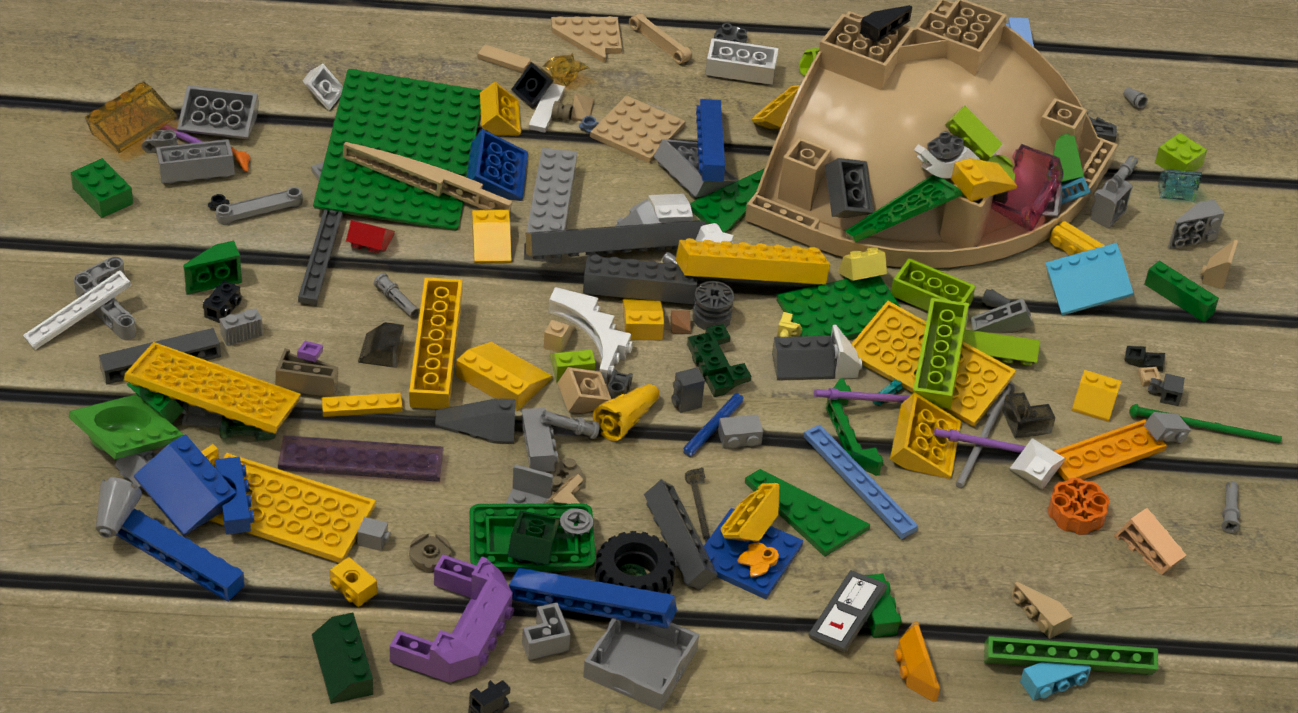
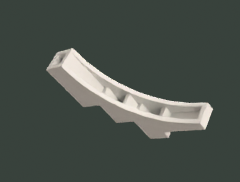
M557 287L554 288L549 299V313L576 324L590 336L599 350L602 360L600 372L606 384L615 369L614 364H618L619 359L625 360L627 353H631L633 342H630L631 334L616 330L617 324H614V315L600 312L597 297Z

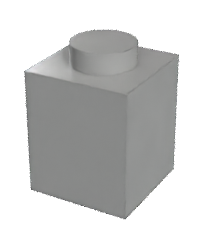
M364 517L357 532L358 546L382 551L384 544H388L391 532L388 531V523Z

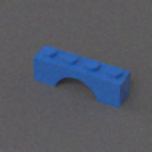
M240 457L215 459L216 470L236 492L235 497L230 502L222 505L225 533L227 535L251 532L250 523H254L253 510L249 511L248 508L252 507L250 495H246V492H249L248 479L244 480L243 478L246 477L245 464L241 465Z

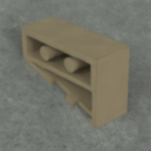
M285 348L276 368L275 385L298 393L334 397L338 387V367L319 360L313 362L297 358V355L290 353V350Z

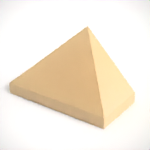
M575 93L571 120L582 122L584 117L590 116L594 98Z

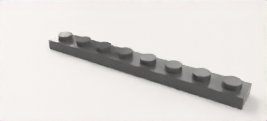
M325 209L323 211L298 296V302L312 305H317L343 216L342 212Z

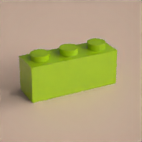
M966 106L959 109L945 124L950 133L962 138L964 146L969 148L980 160L986 161L991 158L1003 144Z

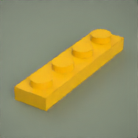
M401 393L322 397L323 417L402 412Z

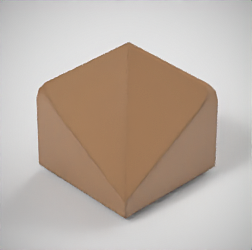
M671 310L670 323L672 333H691L690 311Z

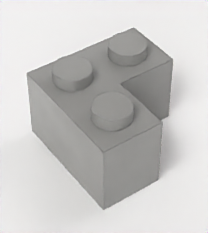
M558 603L537 607V625L523 628L522 645L528 660L569 651L570 632Z

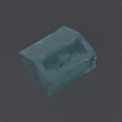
M1168 169L1162 171L1158 182L1160 198L1195 201L1202 172Z

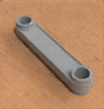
M291 187L286 191L234 204H221L216 209V219L218 223L227 225L234 220L287 207H298L302 204L303 195L300 188Z

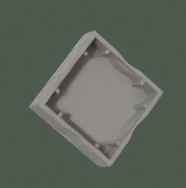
M612 618L606 633L597 641L584 661L583 677L661 711L698 650L699 634L674 623H671L669 628Z

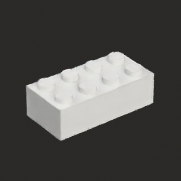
M712 38L707 57L706 75L773 85L778 48Z

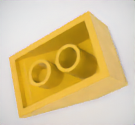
M972 158L954 163L951 180L961 189V192L970 202L1017 188L1016 183L998 163Z
M472 210L474 264L511 263L509 210Z
M623 298L624 332L631 334V340H662L664 317L661 301Z

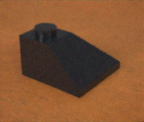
M531 62L511 90L531 108H534L554 80L543 68Z

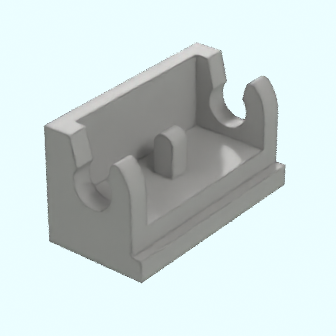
M183 402L185 410L182 412V425L223 427L224 415L211 413L204 408L191 406L187 402Z

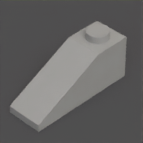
M1023 298L971 317L973 330L980 332H1016L1033 326L1031 313Z

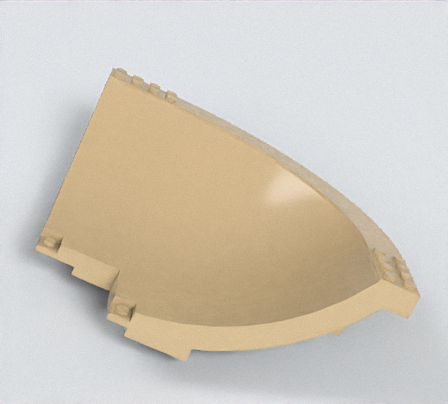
M939 0L932 10H928L915 28L903 25L875 43L860 34V23L865 16L848 11L846 15L842 14L820 41L819 52L803 79L784 119L765 166L757 192L747 203L745 220L803 244L842 257L850 255L852 251L866 252L868 248L876 247L885 252L887 266L903 267L908 258L932 268L980 264L1025 251L1050 238L1053 228L1062 221L1070 223L1090 200L1114 161L1118 144L1097 136L1092 122L1087 115V109L1083 108L1076 94L1061 74L1037 49L1017 32L1005 25L1006 14L967 0H956L955 2ZM963 106H966L1003 143L993 156L1004 155L1011 160L1014 166L1012 167L1013 173H1015L1014 182L1017 185L1016 189L1008 191V200L1005 204L994 201V195L970 202L963 194L958 198L858 242L848 238L845 231L869 215L851 218L832 217L825 165L837 158L867 161L873 211L875 212L932 175L921 167L923 162L917 158L918 153L914 149L919 144L928 150L927 144L939 137L941 132L947 131L950 133L945 124ZM1064 134L1075 135L1084 179L1091 193L1062 204L1058 217L1039 216L1043 182L1047 183L1056 140ZM943 178L944 180L956 186V184L951 180V178ZM1080 182L1078 185L1080 190L1083 191L1084 188ZM1073 185L1072 188H1073L1074 192L1076 193L1077 190H1076L1075 186ZM1065 188L1066 191H1067V193H1068V195H1070L1071 193H1070L1069 189H1068V188Z

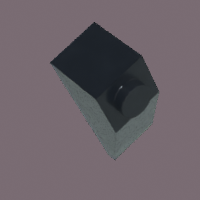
M908 5L870 13L861 20L860 34L875 43L879 42L910 21L912 6Z

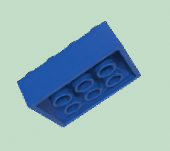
M482 129L471 144L467 178L482 183V189L508 200L521 201L524 192L528 151Z
M186 434L168 444L134 474L135 480L183 536L222 513V505L230 502L236 495L235 490Z

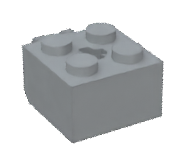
M1116 173L1112 179L1105 182L1102 189L1096 191L1094 195L1095 203L1091 207L1092 215L1090 220L1108 229L1127 211L1133 189L1131 183L1125 181L1121 174Z

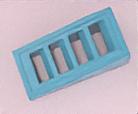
M1084 177L1062 183V191L1065 195L1062 197V204L1091 193ZM1080 182L1084 188L1083 191H1081L1079 188L1078 183ZM1073 185L1075 186V188H1076V190H1077L1076 193L1074 192V190H1073V188H1072ZM1065 188H1068V189H1069V191H1070V193H1071L1070 195H1068V193H1067V191H1066Z

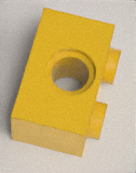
M350 557L330 569L331 586L335 590H339L349 602H353L357 607L377 594V580Z

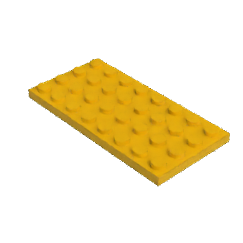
M887 301L852 342V346L857 351L858 358H861L862 365L891 381H901L903 388L913 393L926 321ZM963 342L951 409H941L975 427L1016 375V370Z
M155 342L147 348L124 376V380L132 385L145 387L152 392L162 393L171 399H179L191 406H198L206 409L208 412L224 415L228 419L241 421L245 425L261 428L268 433L277 432L299 402L301 396L300 393Z
M226 453L223 458H232L239 456ZM240 457L241 465L245 464L246 477L243 478L244 480L248 479L249 492H246V495L251 497L252 507L248 508L249 511L253 510L254 523H250L251 532L246 533L338 563L345 560L357 539V532L363 518L370 517L376 506V500ZM223 512L209 521L224 525Z

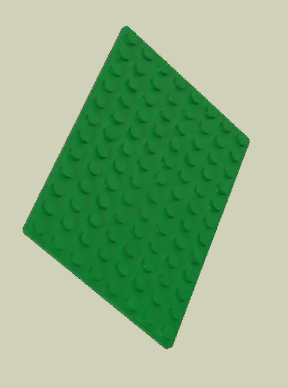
M348 69L313 207L320 210H332L364 217L453 231L458 230L463 206L462 200L445 193L436 196L343 158V148L345 142L374 148L420 161L467 178L471 144L476 137L481 112L480 92L483 90Z

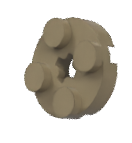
M571 458L558 460V463H555V471L546 472L553 475V490L555 492L569 478L577 474L583 478L581 468Z
M422 534L411 542L409 550L410 560L416 567L423 569L426 573L434 571L442 555L451 557L450 543L441 535L435 534L434 537L429 536V534ZM427 550H429L430 552H431V551H434V553L428 554V553H426V551H427Z

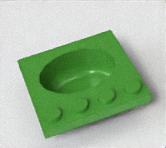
M138 394L69 412V419L89 436L93 445L102 451H106L115 460L167 446L184 435Z

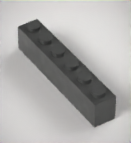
M214 328L155 342L206 361L221 357L220 342ZM153 342L99 355L100 369L106 385L124 381L125 373Z
M661 479L644 494L647 500L646 505L653 512V519L661 529V536L667 541L668 548L674 554L676 566L684 576L683 581L687 586L701 590L718 574L674 486Z

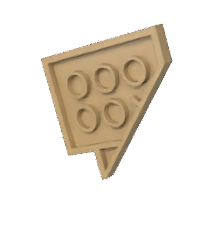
M551 17L553 34L601 62H606V53H621L618 17Z

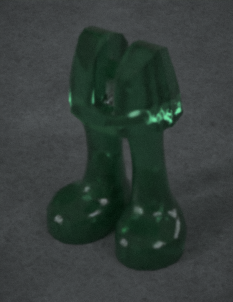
M222 415L220 438L255 436V441H264L276 437V433H268L261 428L248 426L241 421L228 419Z

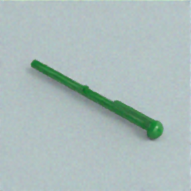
M1138 404L1132 405L1129 409L1131 417L1135 419L1137 415L1149 418L1154 412H1163L1138 407ZM1180 416L1188 426L1281 444L1282 436Z

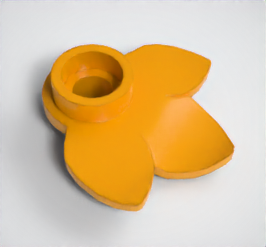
M756 542L749 544V551L743 552L738 558V563L751 566L750 576L757 577L765 574L769 567L774 566L778 562L779 553L773 547H766L764 544Z

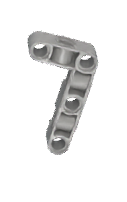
M111 257L75 275L76 295L81 297L119 270L125 275L123 259ZM112 298L93 311L121 339L131 340L135 338V319L127 310L119 305L115 298Z

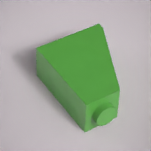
M1064 134L1056 140L1047 183L1062 184L1084 177L1075 135Z

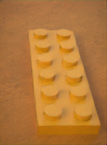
M1144 419L1054 450V452L1065 458L1057 472L1065 481L1069 480V478H1081L1083 480L1166 450L1167 445L1164 441H1158L1153 438L1149 430H1146V427H1144L1146 423Z

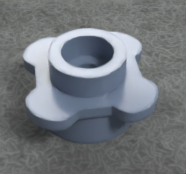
M586 116L583 118L582 123H579V128L590 133L599 122H596V119L592 116Z

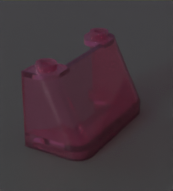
M1021 144L1019 149H1016L1013 154L1015 164L1013 168V173H1015L1014 182L1017 188L1008 191V200L1005 204L993 200L991 209L1022 228L1032 231L1059 187L1064 173L1060 158Z

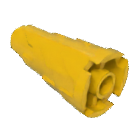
M647 384L635 388L625 395L622 394L615 399H610L595 408L593 421L598 422L599 427L603 430L600 434L610 441H618L628 433V430L638 423L639 419L659 399V389L655 385Z

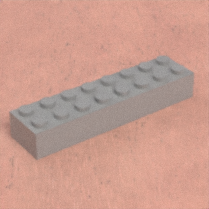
M542 148L527 232L566 230L576 173V151ZM525 238L524 260L561 263V257L551 258L550 255H544V259H533V256L526 255Z

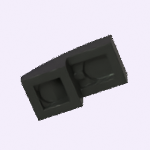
M1127 346L1125 361L1140 368L1157 367L1158 371H1163L1165 353L1146 352V347Z

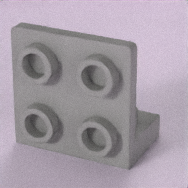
M515 465L513 468V487L506 504L545 503L552 496L553 475L525 466Z

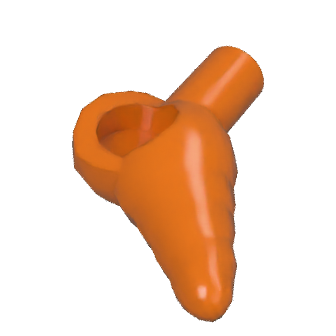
M231 147L236 162L247 172L249 170L248 163L251 159L250 155Z

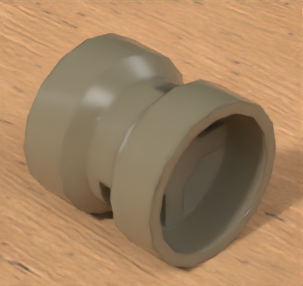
M555 101L551 117L555 119L562 118L564 121L569 122L573 105H563L561 102Z

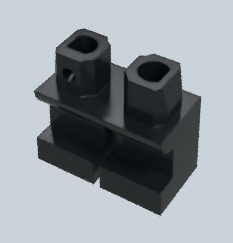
M490 680L488 688L480 692L477 688L472 690L469 696L468 713H503V710L509 707V701L506 696L510 694V686L503 680L497 684Z

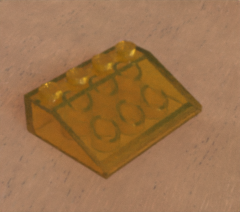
M144 81L136 84L132 89L123 92L117 98L108 101L104 106L93 110L89 115L85 116L91 134L117 153H121L177 118V114Z

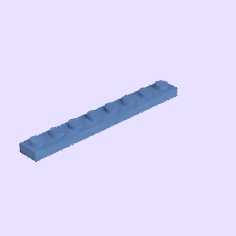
M821 425L804 432V438L901 539L917 531L918 525Z

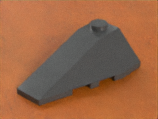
M495 398L436 410L435 427L455 433L465 432L470 434V437L477 438L479 436L488 439L487 442L494 444H514L515 399Z

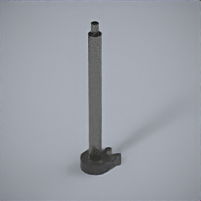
M701 467L687 471L684 476L685 481L691 484L701 532L706 543L710 535L698 483H705L704 478H706L704 468Z

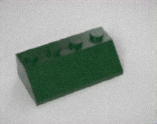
M354 613L332 616L312 633V640L330 704L373 695V677Z

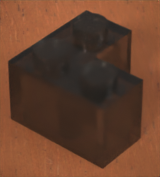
M1024 392L1006 395L1002 411L1014 438L1052 433L1055 415L1049 404L1030 406Z

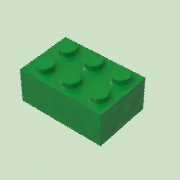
M103 158L71 172L72 188L101 218L133 204L132 187Z

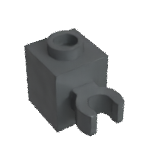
M1165 374L1163 382L1159 379L1151 378L1148 392L1152 394L1161 393L1160 403L1179 406L1185 377Z

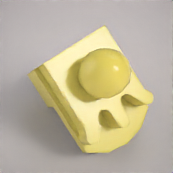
M783 312L777 336H800L802 327L800 324L791 322L793 314Z

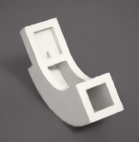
M919 144L914 149L918 153L917 158L923 162L921 167L941 178L952 177L955 162L969 158L980 160L965 146L960 154L947 159H936L926 148Z

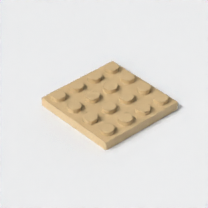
M626 95L590 132V137L647 163H651L655 159L654 155L662 140H673L685 127L686 121Z

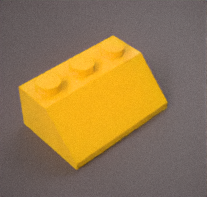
M494 81L480 92L481 126L484 130L496 136H519L521 134L519 100Z

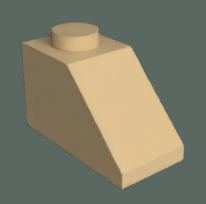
M551 320L544 332V349L563 352L575 330V326Z

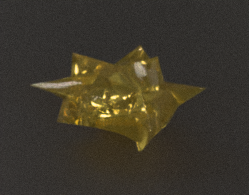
M573 53L571 55L554 56L542 66L551 70L553 79L558 80L565 86H568L577 77L579 71L590 69L584 63L574 60Z

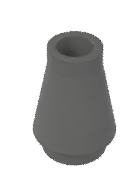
M986 289L981 303H984L985 306L997 308L1010 303V299H1007L993 289Z

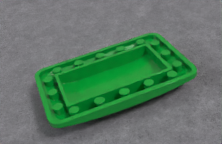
M583 503L475 504L469 511L470 563L477 566L481 557H485L500 571L517 572L518 568L540 572L591 568L594 566L596 559L594 525L589 533H583L582 536L579 534L572 536L571 533H565L559 523L548 565H536L532 561L527 560L517 561L507 555L511 533L520 510L561 518L562 514L570 509H582L587 511L593 518L592 508ZM579 519L574 523V526H578Z

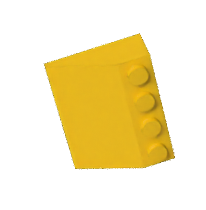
M493 342L470 348L456 360V377L493 398L515 399L516 411H519L553 379V376Z
M914 392L900 406L890 460L907 470L950 479L952 477L958 441L952 442L948 441L947 438L934 436V430L937 428L947 431L951 429L960 431L961 421Z

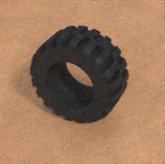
M630 531L627 534L625 532L619 533L617 537L614 535L608 539V542H604L601 545V549L598 550L595 565V581L670 594L675 574L676 563L673 557L674 554L668 548V545L663 540L660 542L659 538L655 535L650 536L647 532L636 533V531ZM636 565L648 569L650 573L642 576H632L623 573L619 569L625 566Z

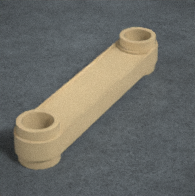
M643 13L636 14L629 19V25L633 30L639 31L674 58L676 63L683 64L692 58V53L688 47H683L650 22Z

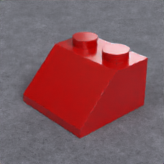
M351 220L346 242L351 243V247L362 249V246L369 247L368 251L379 253L380 250L386 251L395 231Z

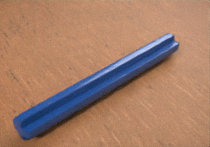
M735 393L685 445L683 453L689 457L692 456L719 428L720 418L729 417L742 404L744 397L739 393Z

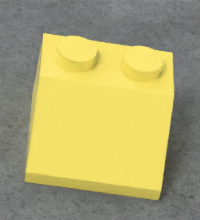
M876 247L868 248L866 252L852 251L850 255L843 257L838 270L839 274L853 281L887 274L885 252Z

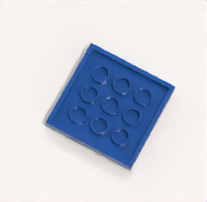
M731 508L708 539L704 548L718 574L716 577L763 599H767L803 546V540L770 526L762 539L756 542L762 543L766 547L775 548L779 553L778 562L774 566L769 567L765 574L751 577V566L738 563V558L743 552L749 551V544L756 542L725 539L720 530L735 510Z

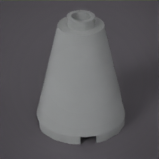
M109 477L108 481L102 480L96 530L100 536L104 538L116 536L141 498L142 492L138 486L135 489L131 487L132 482L116 477Z

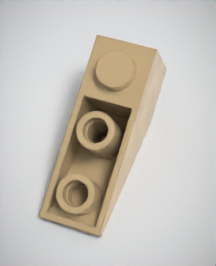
M1019 582L1014 584L1011 595L1013 600L1021 606L1026 615L1037 624L1040 631L1045 633L1049 639L1069 630L1073 616L1059 601Z

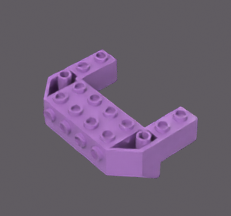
M446 555L441 556L434 568V585L470 597L471 600L452 634L440 630L434 642L398 630L390 644L391 663L449 683L478 674L481 667L486 666L490 650L494 651L497 637L503 634L506 621L512 618L514 608L512 607V591L502 572L485 557H481L476 566Z

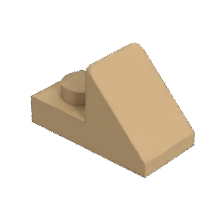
M577 474L569 478L545 503H579L573 494L580 488L578 485L583 481L581 476Z

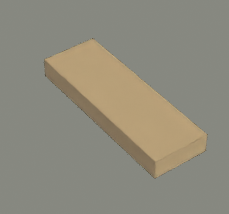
M486 44L477 55L478 59L521 73L531 63L530 58Z

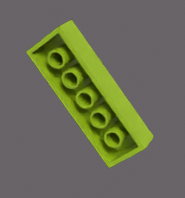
M931 298L913 393L919 394L940 408L951 409L968 319L969 303Z

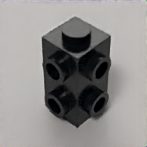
M223 280L214 289L209 298L204 300V317L220 323L219 319L230 315L231 311L242 300L240 287Z

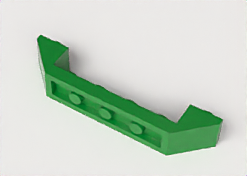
M840 378L833 387L839 391L851 392L850 386L846 384L844 378ZM827 398L826 410L844 450L865 471L876 476L880 475L883 457L878 454L876 447L862 450L861 444L857 443L855 431L851 429L849 418L843 412V406L848 405V399L828 400Z

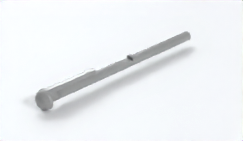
M1010 381L987 412L989 418L980 437H988L1009 393L1015 391V385L1012 381ZM975 444L956 482L958 488L964 486L983 447L982 445Z

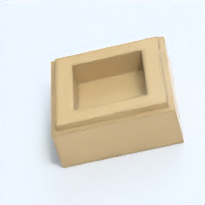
M1157 367L1138 368L1137 374L1142 386H1149L1151 378L1159 379L1162 382Z

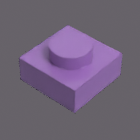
M304 341L297 351V358L316 362L323 352V345Z

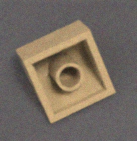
M568 367L558 381V386L568 412L586 414L611 399L600 371Z

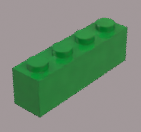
M1158 261L1148 269L1144 283L1145 286L1202 322H1205L1215 313L1219 297L1161 261Z

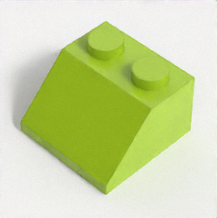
M592 349L550 353L556 383H558L568 367L595 371L596 362Z

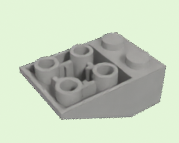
M1216 201L1199 202L1177 219L1168 248L1173 249L1216 240L1224 216V212Z

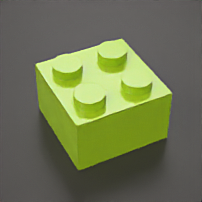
M1178 133L1158 148L1155 163L1183 180L1203 166L1207 149L1185 135Z

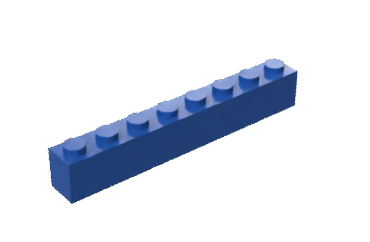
M700 99V105H696L699 173L702 174V181L724 182L725 156L721 100Z
M134 508L116 534V536L228 602L245 586L244 572L240 568L234 567L223 558L211 554L206 548L199 547L190 539L177 534L175 530L169 529L158 520L148 517L141 510Z
M518 568L509 584V588L512 591V600L542 606L558 603L559 608L658 627L669 628L677 612L675 596L671 594Z

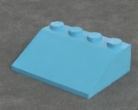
M1117 243L1045 263L1048 279L1062 315L1134 296Z

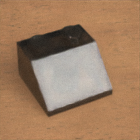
M385 322L366 333L358 363L397 368L404 343V325Z

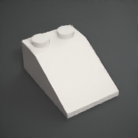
M684 194L648 195V200L651 202L660 223L692 221L691 206Z

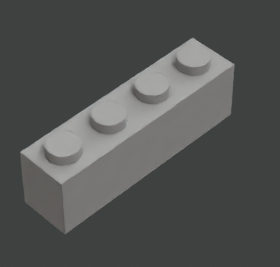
M546 408L522 409V428L529 467L542 472L555 471V463H558V453L556 451L555 439H553V427H551V424L540 421L541 413L544 414L543 410H546Z

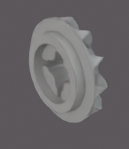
M570 509L562 514L560 525L565 533H571L572 536L575 534L582 536L583 533H589L590 529L593 528V518L585 510ZM579 519L578 526H574V523Z

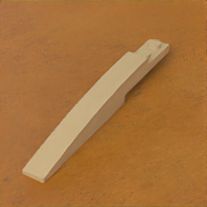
M344 143L343 158L436 196L445 193L484 210H509V216L511 215L512 201L483 190L482 183L407 157L357 144Z

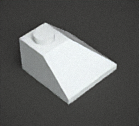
M324 64L311 70L303 79L304 84L328 111L341 96L342 84Z
M833 325L831 340L834 352L835 379L858 378L859 370L862 369V360L858 358L857 351L838 326Z
M1032 438L1012 464L1010 470L1043 490L1065 458Z

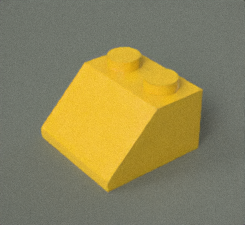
M1084 370L1071 411L1109 422L1122 381Z

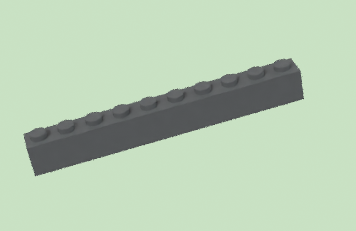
M695 220L525 232L526 255L533 256V259H544V255H550L551 258H560L562 254H568V256L573 257L579 256V253L586 252V255H597V251H603V254H613L614 250L627 253L631 252V249L638 248V251H649L650 247H655V250H665L666 246L678 249L679 240H686L688 238L696 240L701 226L705 225V221Z

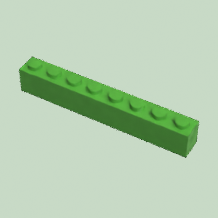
M989 636L984 642V663L1033 666L1046 662L1088 665L1091 667V671L1153 675L1158 670V649Z

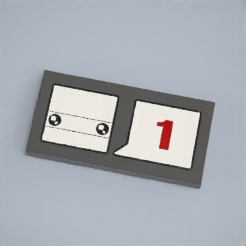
M850 570L809 632V638L846 653L887 589L886 583Z

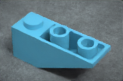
M1041 662L1024 668L1020 683L1033 701L1040 698L1044 699L1053 693L1063 692L1072 686L1084 684L1088 680L1091 667L1088 665Z

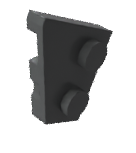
M1089 117L1099 138L1115 142L1117 134L1116 125L1105 122L1099 117L1096 120Z

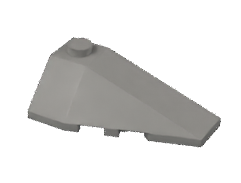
M646 199L633 206L629 210L630 214L624 219L620 217L615 226L660 222L651 202ZM597 251L599 256L607 255L603 254V251Z

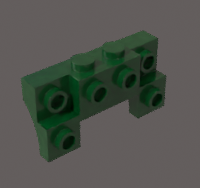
M724 324L707 327L705 333L687 338V346L692 354L693 362L699 367V371L704 377L713 397L727 394L734 387L750 382L752 377L745 363L730 366L719 345L730 342V335Z

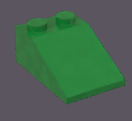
M234 241L215 244L183 265L186 295L215 289L223 280L232 284L242 283L240 254Z

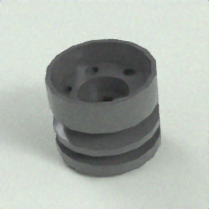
M708 281L700 284L696 288L694 295L693 322L703 330H706L707 327L724 324L725 327L729 326L734 301L732 289L726 284L717 281Z

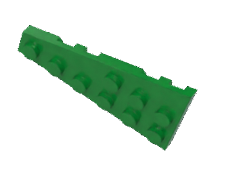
M764 169L691 202L692 213L701 221H705V225L716 223L723 233H726L728 230L731 231L735 223L741 221L746 216L747 203L757 192Z
M932 174L847 229L845 233L848 238L858 242L958 198L963 194L958 187Z
M762 469L745 477V484L753 491L758 490V487L763 483L779 484L778 514L824 557L870 529L869 523Z

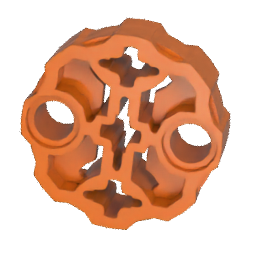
M1069 478V480L1058 482L1054 486L1048 514L1049 517L1054 519L1060 529L1072 531L1078 535H1086L1091 531L1099 530L1104 525L1110 501L1108 495L1093 481Z

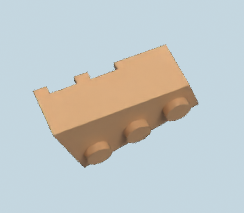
M1148 508L1131 518L1114 535L1118 540L1122 538L1129 544L1128 548L1131 551L1136 550L1143 555L1142 560L1161 575L1178 564L1186 556L1182 548L1174 541L1169 532L1164 529Z

